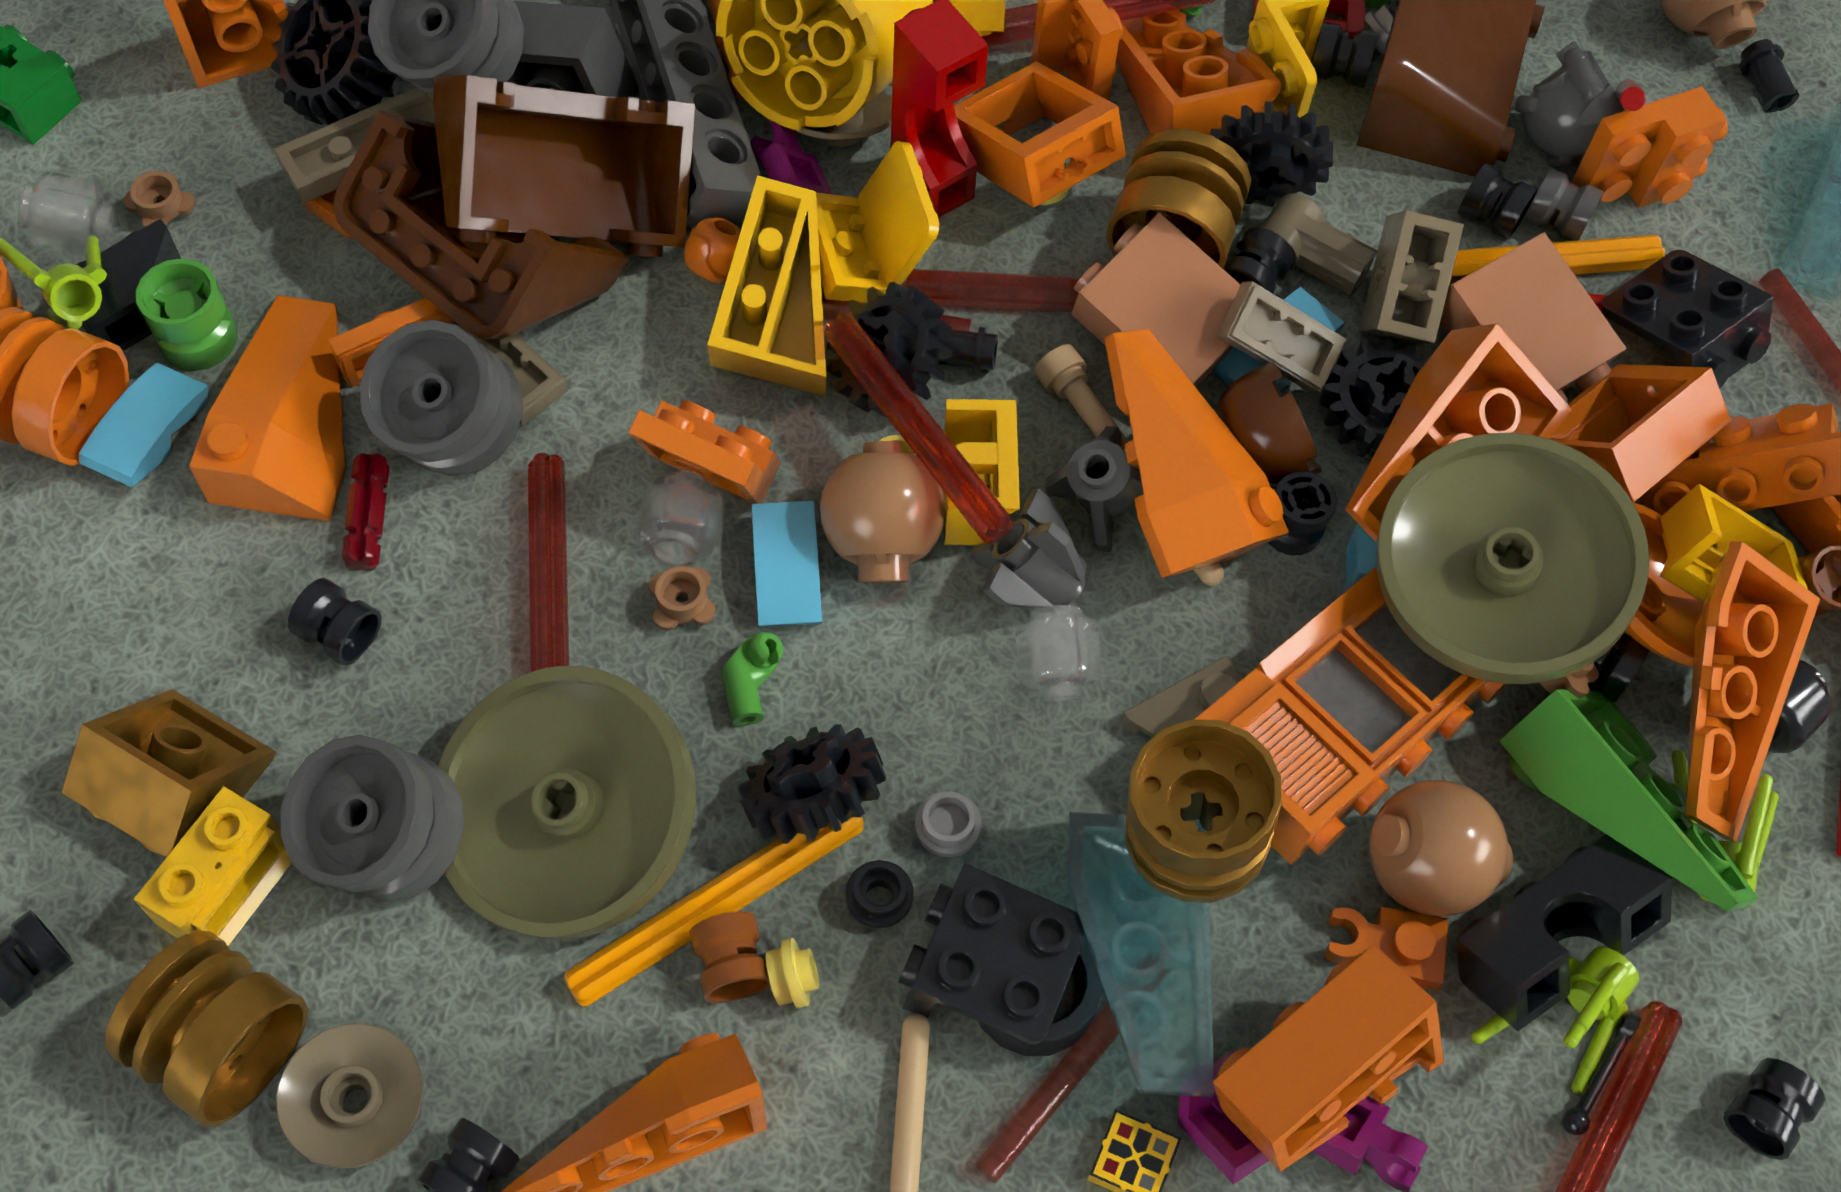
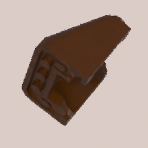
M1396 0V11L1371 93L1370 104L1356 145L1476 177L1485 163L1493 166L1495 160L1506 162L1516 132L1515 128L1507 127V122L1527 38L1534 39L1538 32L1545 6L1537 5L1536 0Z
M470 75L434 77L433 110L446 227L459 228L458 240L490 243L492 238H496V231L527 233L529 229L544 231L552 236L597 237L602 240L628 242L627 254L663 257V246L685 248L695 104L663 100V103H655V101L639 100L640 98L610 97L515 85L512 82H497V79Z
M379 110L338 186L334 197V214L338 224L346 233L467 332L478 338H507L607 292L616 282L629 260L628 257L610 243L597 237H581L573 241L572 244L557 242L544 231L529 229L526 235L517 232L496 231V238H492L490 243L458 240L459 228L446 227L435 123Z

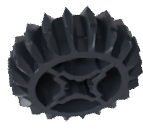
M298 0L296 3H287L289 14L285 22L277 23L282 29L280 39L271 45L278 52V57L272 62L270 68L279 74L275 82V88L284 93V103L292 107L297 113L304 115L306 120L319 125H330L381 103L383 97H394L392 84L396 77L399 76L389 71L375 55L368 34L369 9L372 0Z

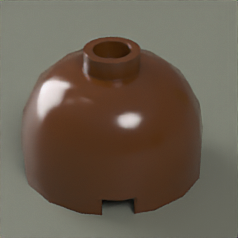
M1273 361L1249 371L1232 382L1220 396L1216 413L1265 473L1270 487H1277L1278 483L1286 475L1296 471H1308L1314 474L1322 471L1321 467L1313 460L1318 455L1292 393L1281 395L1276 380L1283 376Z

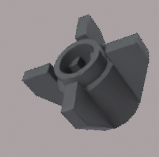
M1106 426L1096 440L1083 444L1073 453L1068 464L1046 477L1045 486L1049 496L1077 497L1080 504L1091 514L1095 546L1098 551L1111 552L1114 528L1112 518L1124 514L1133 506L1134 499L1144 494L1139 469L1127 463L1126 453L1121 449L1122 433L1119 427Z
M1037 488L1031 490L1019 514L1022 519L1008 526L997 541L992 540L976 545L971 553L975 560L986 569L991 570L982 591L999 606L1044 610L1053 609L1059 605L1067 606L1077 599L1086 584L1084 576L1087 563L1077 553L1056 502Z

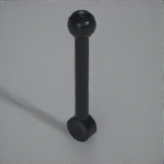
M1628 1011L1615 1031L1614 1039L1576 1107L1569 1108L1563 1113L1562 1125L1569 1134L1582 1135L1589 1130L1591 1121L1588 1114L1627 1043L1642 1023L1643 1019L1632 1011Z

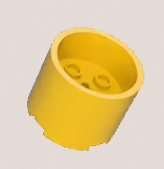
M721 0L716 19V36L723 37L725 51L735 73V76L730 80L741 96L760 114L781 126L800 131L802 127L816 128L833 125L838 127L852 118L892 83L894 22L902 19L914 9L924 8L932 4L933 0Z

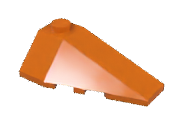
M277 295L208 412L189 465L208 503L330 522L347 469L346 450L343 442L342 420L344 419L340 391V374L328 339L339 335L338 311L335 303Z
M1497 323L1451 330L1417 373L1345 510L1377 543L1383 514L1391 495L1405 475L1425 457L1450 443L1482 434L1520 433L1551 439L1572 409Z

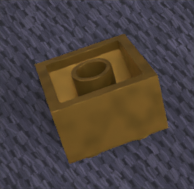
M170 689L83 723L61 793L87 808L94 817L108 821L134 837L147 850L167 857L223 786L243 798L274 760L276 751L175 690Z

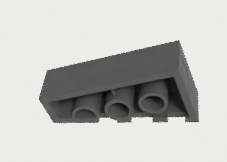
M513 1L518 7L524 25L523 53L513 75L507 82L515 83V85L610 97L636 98L639 90L633 71L605 8ZM399 77V79H400L401 81L408 82V81L402 79L401 77Z

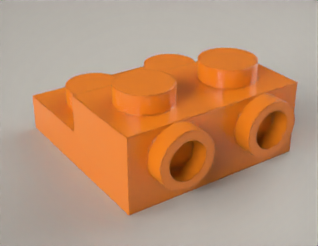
M1703 86L1645 104L1637 111L1626 110L1601 119L1571 183L1579 187L1589 184L1603 190L1604 193L1600 199L1604 203L1612 202L1627 192L1638 207L1660 200L1665 204L1672 203L1690 191L1694 178L1705 174L1707 157L1714 149V142L1724 139L1727 135V118L1724 112L1716 106Z
M684 399L679 408L661 400L654 416L641 410L638 411L628 433L650 457L753 504H761L781 465V461L776 453L769 449L772 440L742 425H738L735 433L713 424L716 418L714 413Z

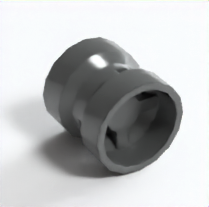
M1550 168L1524 220L1540 227L1547 224L1559 229L1562 237L1571 241H1578L1604 191L1589 184L1579 187L1569 182L1567 174Z

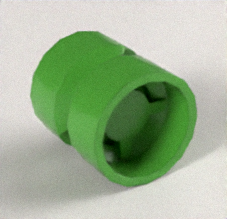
M189 259L167 260L152 267L141 278L136 289V304L167 362L178 369L189 371L204 370L223 362L233 352L238 340L237 326L225 304V298L217 280L208 267L198 261Z

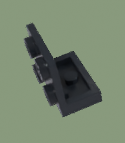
M1673 250L1604 298L1602 301V314L1611 321L1671 353V366L1711 367L1720 389L1729 377L1748 363L1753 364L1766 353L1772 338L1769 328L1774 296L1687 251Z
M964 863L953 888L940 883L924 920L936 926L928 948L926 949L914 944L898 983L910 988L902 1009L922 1014L928 1019L934 1005L938 1003L1024 1042L1038 1044L1043 1041L1049 1032L1088 932V921L1082 914Z

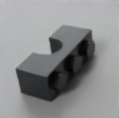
M1605 834L1590 846L1580 847L1573 851L1561 866L1538 882L1533 881L1524 885L1511 901L1488 917H1480L1471 922L1465 928L1462 935L1456 938L1459 978L1469 990L1515 1030L1520 1031L1570 995L1569 951L1558 941L1576 936L1588 937L1598 940L1608 948L1624 956L1671 922L1672 877Z

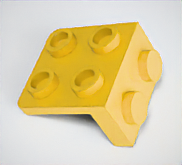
M1258 0L1254 19L1249 25V38L1246 49L1259 55L1281 81V92L1272 101L1275 111H1284L1289 104L1296 105V116L1302 117L1308 113L1317 85V75L1311 64V59L1330 0Z
M896 141L857 197L816 193L821 286L827 300L850 302L853 299L856 302L867 303L868 288L873 286L885 294L889 282H895L901 286L938 236L939 219L929 197L921 167L918 165L912 145L908 142Z

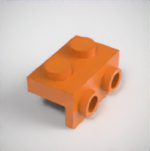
M1038 0L1030 64L1037 61L1057 73L1064 71L1070 80L1109 101L1112 80L1116 76L1115 62L1118 44L1123 36L1122 24L1118 14L1113 8H1107L1103 0Z

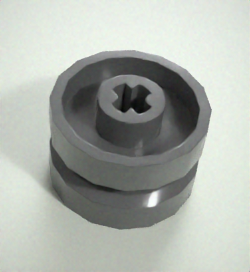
M372 0L369 9L368 34L375 55L389 71L415 84L417 88L433 97L434 77L470 75L497 79V82H507L513 75L523 53L524 25L518 7L512 0Z
M436 320L407 324L384 338L367 360L359 385L361 412L372 434L388 447L410 458L423 468L448 476L475 473L499 459L515 439L523 415L521 386L511 367L457 325Z
M363 735L334 739L308 755L290 779L280 808L281 839L291 863L311 881L384 902L413 898L437 883L455 859L464 832L463 801L452 777L431 760L406 752L402 748L384 740Z

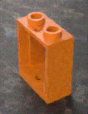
M1037 61L954 105L963 138L978 163L977 172L1033 208L1126 156L1118 106ZM1043 116L1057 123L1023 143L1009 136ZM1004 122L1003 126L998 129V125ZM1070 158L1069 165L1064 168L1065 161Z
M1617 364L1611 369L1609 375L1593 383L1568 403L1572 411L1552 436L1551 440L1565 444L1594 460L1612 475L1628 494L1632 502H1635L1730 423L1731 418L1711 367Z

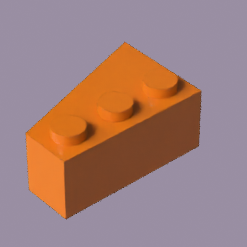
M1373 944L1357 959L1355 957H1348L1341 961L1328 975L1325 986L1305 1003L1296 1002L1287 1007L1275 1020L1272 1031L1251 1049L1244 1047L1237 1050L1223 1063L1218 1077L1212 1081L1222 1111L1280 1172L1346 1129L1349 1120L1344 1115L1366 1097L1371 1095L1381 1105L1397 1094L1398 1087L1392 1082L1394 1079L1417 1064H1420L1429 1073L1444 1063L1437 1002Z

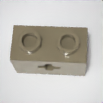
M1408 210L1386 216L1358 332L1382 338L1391 337L1392 340L1408 344L1410 342L1416 345L1435 343L1464 224Z

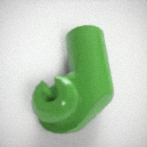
M759 632L754 637L746 639L723 666L722 679L732 724L736 727L757 724L764 719L758 689L776 669L784 653L781 640L771 632Z

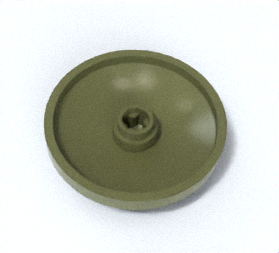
M1491 433L1468 437L1450 443L1425 457L1405 475L1391 495L1383 514L1377 537L1376 570L1384 600L1392 616L1405 634L1426 654L1441 664L1473 678L1504 684H1531L1562 678L1583 669L1603 656L1620 639L1638 610L1645 593L1649 575V550L1643 523L1632 500L1612 475L1594 460L1565 444L1548 438L1520 433Z
M556 666L535 670L506 682L488 694L465 716L447 743L438 764L443 771L452 777L463 801L464 832L456 857L444 873L454 890L469 907L493 924L512 932L542 939H575L606 931L624 922L647 905L664 887L679 864L690 838L696 808V783L690 752L684 737L667 711L654 698L623 678L603 670L583 666Z

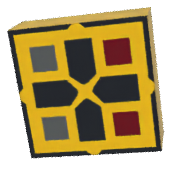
M1115 1109L1087 1180L1113 1192H1162L1182 1138Z

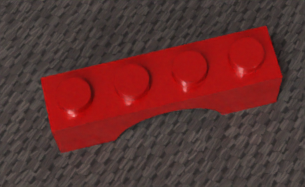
M938 0L924 8L914 9L902 19L894 22L890 148L896 141L908 142L912 145L938 218L975 198L978 163L970 152L959 128L954 102L985 87L988 44L949 0Z

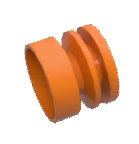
M17 307L0 309V440L14 445L20 443L26 450L70 466L79 464L78 454L87 439L112 405L128 389V361L122 349L114 343L74 328L64 329L63 325Z

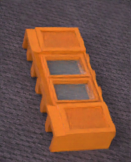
M1375 567L1263 659L1257 668L1195 719L1221 720L1246 730L1270 752L1281 775L1282 805L1277 824L1274 828L1271 847L1290 865H1293L1309 849L1318 856L1324 853L1346 830L1347 826L1341 821L1355 809L1361 816L1366 815L1390 790V787L1385 783L1387 779L1396 771L1404 778L1412 774L1433 751L1428 743L1435 736L1440 734L1443 738L1449 740L1474 714V711L1469 708L1474 701L1480 697L1489 704L1508 684L1489 682L1457 672L1441 664L1419 648L1405 634L1392 616L1384 600Z

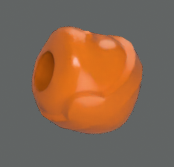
M707 218L700 221L691 230L685 243L684 262L687 268L706 281L716 284L726 283L741 229L723 218Z

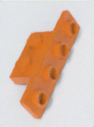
M1833 403L1819 406L1796 404L1782 409L1777 414L1752 419L1741 416L1730 417L1731 422L1700 447L1698 458L1681 462L1641 496L1643 506L1652 509L1660 515H1664L1698 484L1706 487L1742 511L1841 495V431L1838 432V421Z

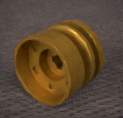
M1165 129L1148 135L1134 151L1131 166L1125 176L1123 190L1118 195L1108 223L1106 239L1114 256L1118 254L1114 250V246L1132 225L1138 222L1144 228L1158 213H1161L1223 269L1252 181L1246 162L1229 145L1212 135L1194 130Z
M1190 719L1163 728L1142 746L1130 771L1125 846L1136 871L1155 890L1182 902L1213 903L1239 894L1260 874L1270 851L1274 828L1277 824L1282 805L1281 775L1270 752L1248 731L1221 720ZM1190 820H1200L1202 828L1208 831H1198L1196 823Z
M197 930L178 938L159 952L133 979L116 1004L107 1025L105 1048L123 1066L132 1067L138 1077L147 1084L163 1083L162 1091L166 1097L204 1127L220 1126L238 1116L252 1104L286 1064L304 1032L309 1008L304 998L271 974L265 972L252 973V966L247 957L239 951L229 950L226 942L210 931Z

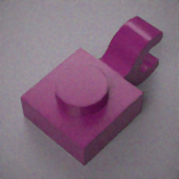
M769 120L770 126L774 131L773 140L770 141L758 136H754L751 139L752 150L761 159L769 179L816 191V193L833 194L815 155L802 151L798 142L797 131Z
M1368 1096L1344 1115L1349 1120L1348 1127L1312 1152L1356 1175L1362 1163L1366 1160L1374 1167L1378 1176L1388 1185L1397 1190L1409 1192L1422 1167L1419 1164L1425 1156L1428 1146L1410 1134L1399 1132L1386 1126L1390 1107L1383 1103L1380 1105L1375 1099Z

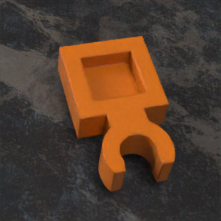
M1381 906L1376 913L1375 924L1368 923L1365 917L1356 910L1345 907L1335 908L1328 916L1327 924L1347 929L1352 935L1353 943L1342 945L1330 942L1325 949L1324 958L1339 964L1348 957H1355L1357 959L1375 944L1421 988L1438 991L1444 984L1449 919Z

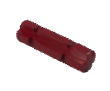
M360 453L353 459L351 478L355 479V482L350 485L345 530L349 532L343 539L341 555L346 567L352 570H373L379 564L381 545L377 544V542L382 538L387 496L383 489L388 486L390 468L386 463L385 456L378 453L371 455Z

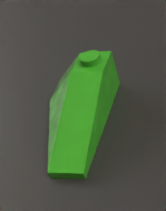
M1556 689L1499 740L1512 756L1508 761L1510 768L1524 784L1532 789L1538 788L1540 792L1725 911L1747 908L1759 899L1716 837L1700 824L1694 823L1692 826L1684 816L1686 795L1682 789L1675 783L1671 782L1669 784L1663 777L1652 771L1648 764L1658 757L1619 707L1599 691H1589L1588 694L1580 698L1574 696L1568 690Z

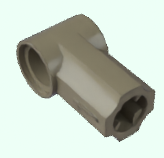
M1289 193L1284 195L1261 226V228L1269 229L1279 234L1292 248L1294 261L1289 270L1294 269L1296 266L1350 296L1356 292L1365 279L1378 251L1325 223V217L1317 204L1300 194Z

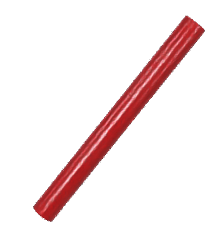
M1626 79L1618 84L1616 94L1624 109L1637 111L1643 107L1646 95L1634 80Z

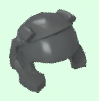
M1576 41L1571 42L1556 53L1562 66L1535 85L1530 96H1519L1515 105V110L1521 113L1523 128L1531 142L1550 155L1547 162L1550 166L1567 167L1573 163L1574 159L1582 161L1601 119L1625 111L1591 51H1581Z

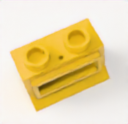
M946 399L943 429V487L946 502L944 545H979L992 540L997 541L999 533H1003L1008 527L1010 513L1020 509L1016 400Z
M1701 484L1695 486L1660 517L1664 531L1662 537L1668 556L1660 577L1701 602L1704 601L1716 567L1731 541L1744 542L1808 589L1792 541Z
M223 786L135 896L134 900L157 926L176 938L197 930L210 931L224 940L227 946H229L291 865L281 839V830L271 814Z

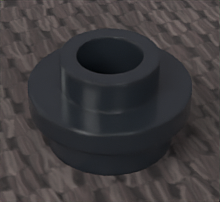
M883 860L870 861L858 867L851 874L846 886V903L850 913L860 923L872 928H887L899 923L909 913L913 903V885L908 874L898 865ZM878 886L887 888L892 894V899L885 905H875L866 896L869 890Z

